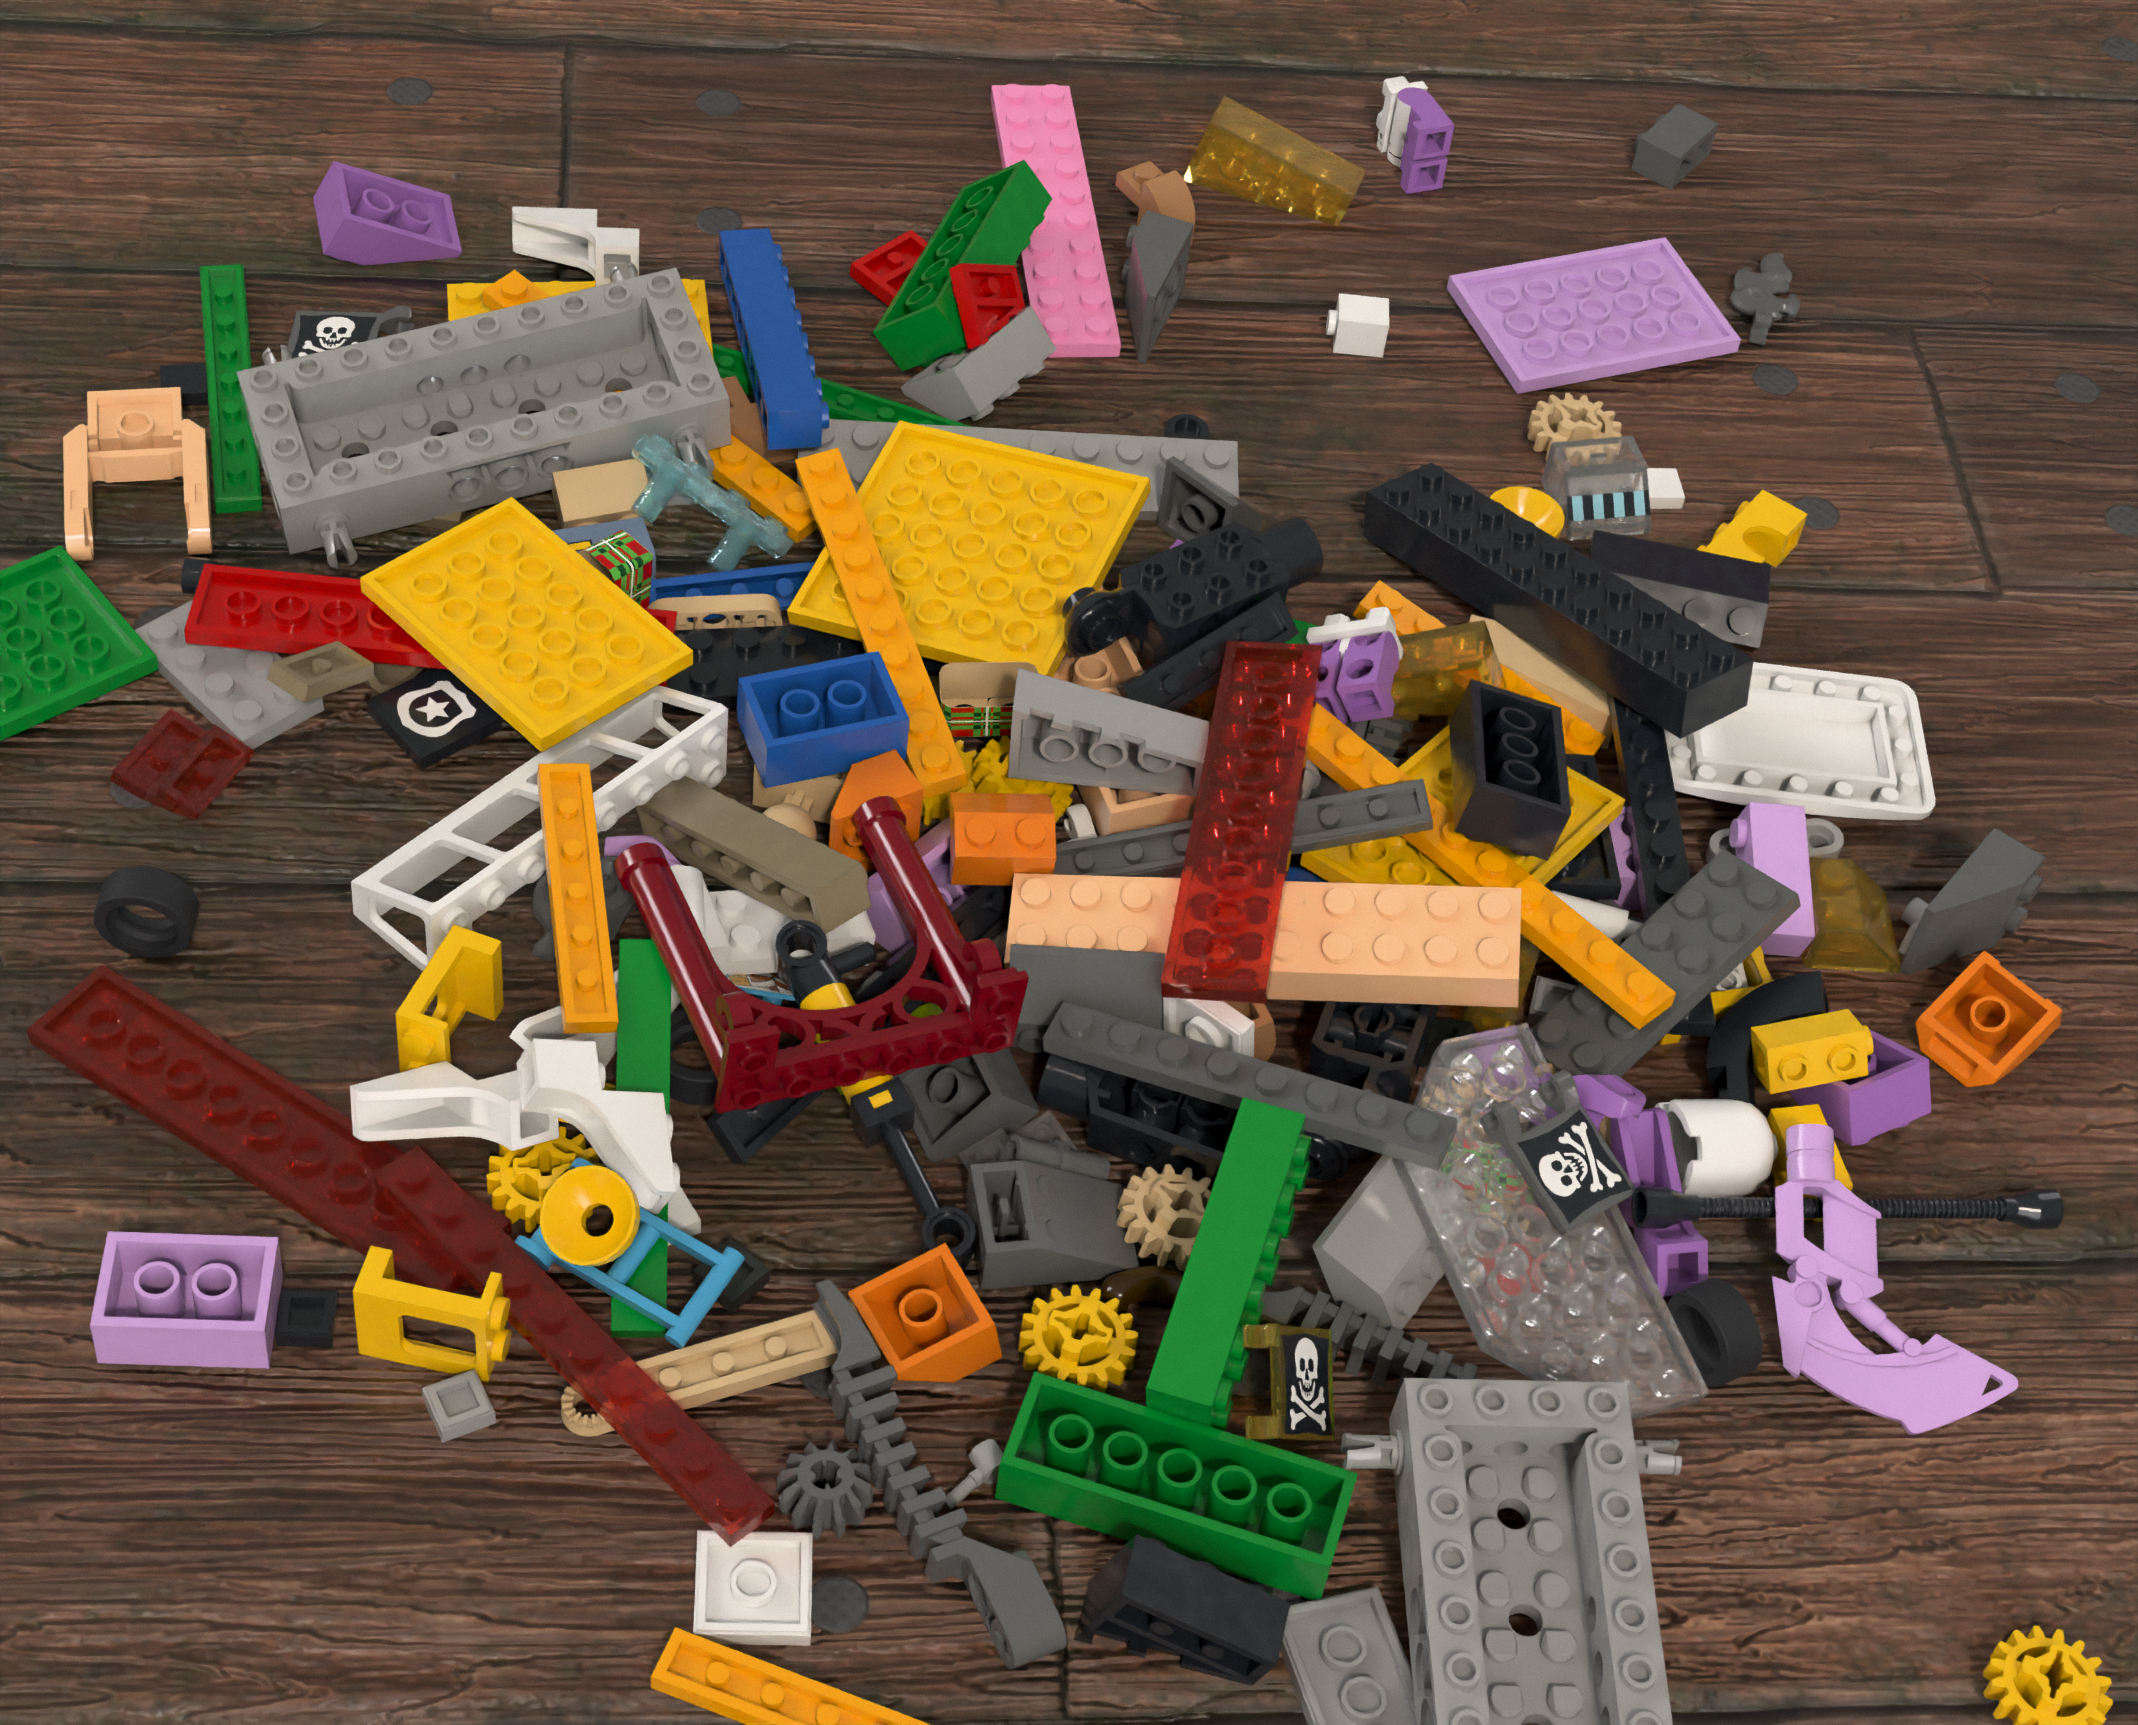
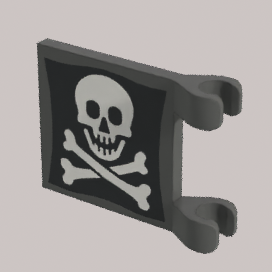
M396 306L383 313L297 310L287 347L290 348L293 359L380 338L381 331L393 335L414 330L413 323L400 322L410 321L412 311L408 306Z
M1565 1070L1553 1074L1550 1080L1538 1087L1540 1098L1546 1105L1559 1113L1557 1116L1522 1133L1516 1108L1511 1102L1502 1101L1494 1105L1491 1111L1483 1114L1480 1118V1124L1484 1131L1503 1145L1561 1236L1630 1198L1636 1189L1581 1105L1575 1080Z

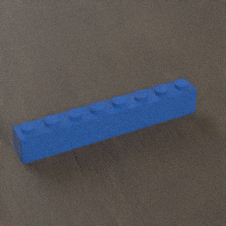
M769 228L719 231V269L768 450L821 447L822 429L829 428V409L827 402H822L820 378H815L813 354L808 355V337L806 332H802L800 310L795 309V294L793 287H789L787 266H782L781 245L774 244Z

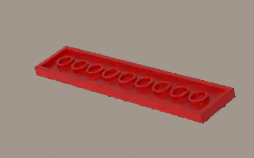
M204 563L184 628L187 644L299 654L339 641L371 662L447 669L361 592L360 579ZM643 608L676 635L678 611ZM668 679L659 685L667 687Z

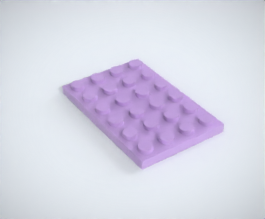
M1666 237L1450 275L1447 284V290L1517 394L1735 353L1738 351L1741 342L1740 337Z

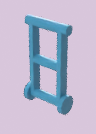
M576 1158L569 1169L572 1170L580 1166L594 1164L585 1159ZM641 1207L640 1227L632 1244L616 1259L606 1274L593 1266L574 1265L559 1258L550 1250L545 1242L540 1226L530 1239L520 1235L512 1244L514 1251L534 1267L548 1271L551 1265L556 1263L668 1329L664 1335L665 1339L680 1349L685 1346L745 1260V1257L734 1248L727 1247L721 1254ZM659 1237L712 1267L679 1316L625 1286Z

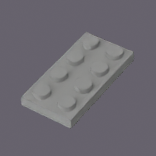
M193 600L135 629V632L157 656L159 668L157 671L243 754L324 710L323 697L303 703L267 680L271 662L282 659L275 652L187 644L184 628Z

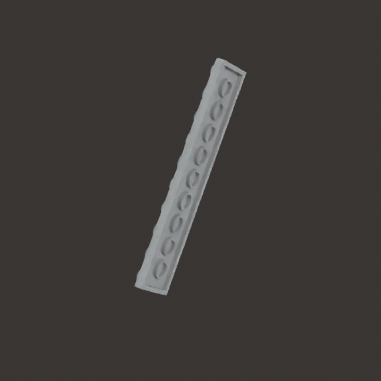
M829 419V428L822 429L821 447L798 448V459L839 448L857 493L898 423ZM918 424L1150 478L1151 492L1136 520H1158L1167 459L1172 456L1239 498L1237 441ZM797 473V484L803 488Z

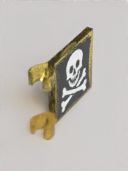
M1278 1323L1242 1325L1243 1348H1270L1272 1415L1245 1416L1246 1439L1334 1441L1331 1330L1283 1326Z

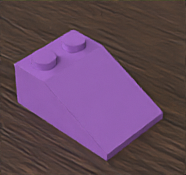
M333 161L313 197L323 254L334 259L349 261L359 265H375L457 258L462 252L451 199L448 194Z
M1872 1030L1870 1032L1874 1050L1872 1055L1867 1056L1868 1076L1788 1091L1800 1106L1819 1104L1827 1125L1834 1130V1137L1851 1146L1865 1144L1875 1136L1894 1128L1905 1127L1911 1121L1932 1113L1929 1059Z

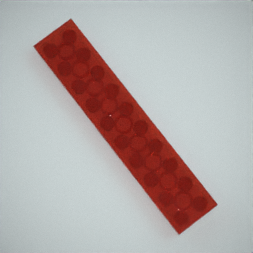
M1227 641L1162 973V997L1267 1004L1323 664V645Z
M102 964L27 1029L31 1044L359 1253L367 1256L370 1246L393 1250L394 1273L407 1283L454 1293L512 1233L511 1219L386 1141L359 1140L353 1136L352 1120Z

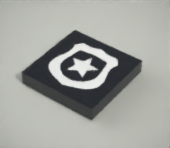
M433 668L367 701L368 714L421 770L502 730V717L447 669Z

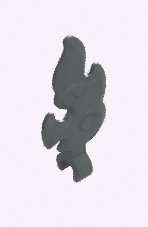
M1781 252L1770 253L1763 257L1760 264L1761 273H1753L1751 268L1744 267L1735 275V290L1731 293L1730 301L1740 312L1753 317L1748 342L1765 345L1768 329L1771 327L1772 322L1781 320L1782 314L1794 317L1799 312L1801 302L1796 294L1792 293L1784 299L1774 296L1775 294L1788 292L1789 284L1792 280V272L1784 262V254Z

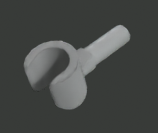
M1919 897L1914 898L1908 904L1901 916V920L1911 926L1896 952V957L1902 961L1923 913L1929 905Z
M985 1440L972 1449L968 1458L975 1467V1470L970 1472L963 1481L946 1495L948 1499L943 1505L951 1511L982 1483L994 1484L997 1482L1003 1452L995 1440Z

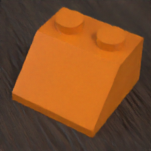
M950 792L951 885L1013 886L1014 873L1053 874L1056 863L1055 813L1049 794Z
M946 1243L848 1291L851 1302L888 1365H893L898 1375L897 1380L954 1383L1003 1358L995 1323Z

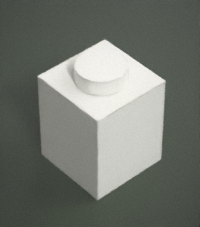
M1339 293L1336 310L1329 309L1326 322V335H1333V353L1383 358L1389 330V299Z

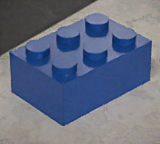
M879 651L738 678L737 721L765 788L848 772L852 764L894 749L897 750L903 760H906L910 719Z

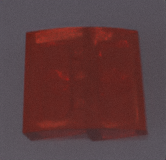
M170 708L113 769L110 781L140 799L167 811L198 819L254 757L255 750L215 724L206 732Z

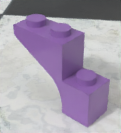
M1661 1108L1642 1109L1639 1119L1634 1116L1621 1119L1611 1118V1151L1635 1188L1639 1186H1665L1683 1194L1666 1112ZM1632 1196L1612 1207L1613 1214L1634 1228L1635 1280L1657 1297L1672 1296L1708 1279V1240L1698 1233L1691 1221H1682L1666 1229H1640L1634 1224L1632 1218Z

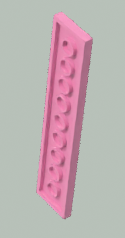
M1047 84L1045 86L991 85L990 100L1002 168L1004 169L1025 160L1053 198L1044 212L1045 218L1043 222L1031 234L1030 244L1018 256L1027 307L1031 306L1057 349L1047 358L1119 357L1121 341L1070 87L1056 84Z

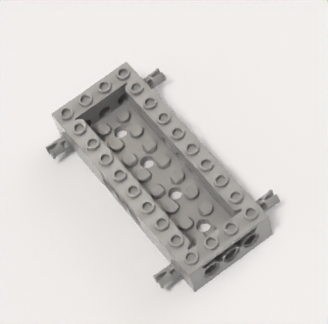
M627 262L629 279H625L616 265L609 273L612 283L293 359L290 348L280 345L282 358L280 362H277L270 348H267L262 354L265 365L238 371L237 376L247 420L290 555L324 547L329 566L339 569L337 550H341L351 566L358 558L352 539L432 520L434 517L459 511L464 512L500 503L510 497L515 499L551 490L552 472L641 457L643 458L644 466L681 457L685 465V471L690 478L696 479L694 460L699 463L706 476L714 470L715 464L708 450L731 445L730 402L677 268L638 276L636 266ZM618 389L626 390V391H622V392H612V391L618 390ZM528 411H539L532 414H524ZM442 432H451L450 434L436 436ZM358 453L364 454V455H361V456H356V457L348 458L350 455H353V454H358Z
M1404 1378L1389 1417L1390 1435L1343 1434L1341 1452L1346 1453L1342 1464L1343 1469H1392L1394 1474L1416 1725H1524L1527 1723L1539 1725H1673L1639 1473L1678 1476L1681 1471L1682 1456H1674L1680 1445L1678 1439L1634 1440L1626 1382ZM1503 1508L1517 1510L1524 1517L1526 1526L1521 1529H1510L1504 1526L1497 1516V1511ZM1517 1613L1528 1615L1535 1621L1538 1633L1533 1636H1522L1516 1633L1510 1626L1509 1616Z

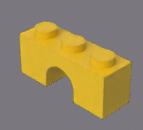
M1762 490L1750 503L1744 501L1739 506L1733 520L1729 524L1724 522L1719 526L1707 547L1701 545L1697 550L1763 564L1765 561L1776 568L1797 546L1808 514Z

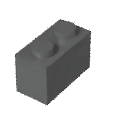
M1678 103L1666 115L1661 114L1654 123V126L1647 132L1642 131L1638 135L1632 147L1635 157L1631 170L1672 190L1710 155L1718 123Z

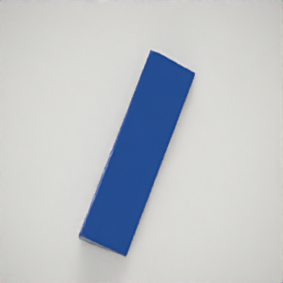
M815 562L652 579L649 605L661 598L768 594L779 601L781 612H785ZM710 614L703 621L726 617L721 614ZM693 617L688 618V622H693Z

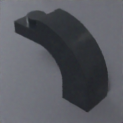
M1821 971L1790 975L1766 983L1742 997L1725 1013L1710 1038L1706 1053V1071L1715 1097L1743 1101L1756 1107L1755 1085L1757 1076L1753 1068L1751 1027L1829 1013V998Z

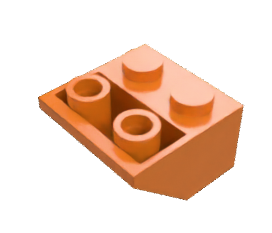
M896 749L852 764L831 812L829 848L857 860L862 864L866 872L876 868L852 822L854 813L866 801L880 796H889L896 799L906 817L905 827L913 842L919 839L924 788Z

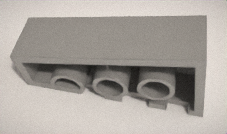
M1018 668L1012 710L1008 778L1202 797L1207 760L1209 721Z

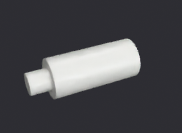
M1554 890L1551 891L1617 945H1620L1622 938L1627 939L1643 924L1628 919L1629 911Z

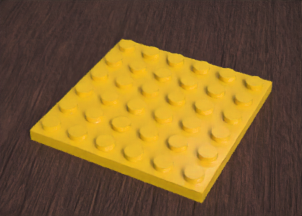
M899 420L856 494L921 657L945 663L1029 662L1037 668L1038 674L1053 677L1068 650L1064 636L1065 619L1062 617L1064 603L1074 592L1081 588L1093 587L1096 591L1100 589L1151 492L1150 478ZM825 546L787 609L789 623L861 641Z

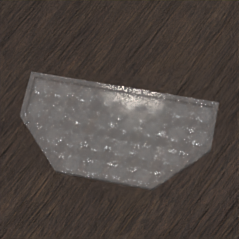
M1528 1023L1443 1040L1433 1053L1413 1105L1457 1118L1456 1134L1439 1171L1394 1157L1392 1161L1480 1350L1534 1381L1626 1382L1632 1420L1701 1401L1710 1392L1618 1206L1615 1205L1561 1236L1503 1145L1490 1137L1480 1124L1482 1115L1491 1111L1494 1105L1502 1101H1509L1516 1108L1522 1133L1559 1114L1546 1105L1538 1094V1087L1550 1080L1553 1074Z

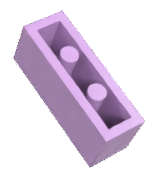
M1749 802L1739 817L1733 819L1730 826L1729 842L1731 847L1736 848V857L1798 893L1801 904L1760 946L1763 954L1800 957L1815 938L1805 807Z

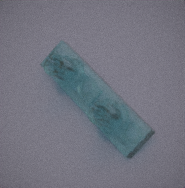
M644 433L629 454L650 468L653 476L632 505L633 511L645 520L653 523L676 491L683 492L725 522L728 531L706 561L718 572L733 571L751 545H757L776 560L785 556L794 541L786 536L789 532L787 527L769 515L762 519L749 510L752 503L736 490L729 488L725 492L713 484L711 481L714 475L700 464L691 461L688 466L674 455L677 449L661 436L654 434L650 438Z

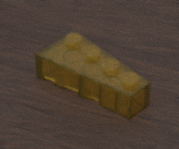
M1224 96L1192 157L1183 179L1193 184L1338 226L1353 200L1366 170Z

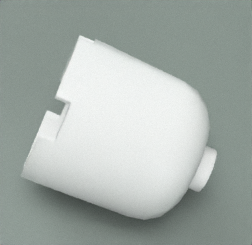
M1673 1099L1670 1102L1656 1104L1654 1108L1663 1109L1668 1117L1683 1194H1696L1700 1198H1739L1757 1191L1765 1184L1770 1176L1773 1162L1777 1157L1778 1145L1766 1117L1755 1106L1743 1101L1730 1099Z

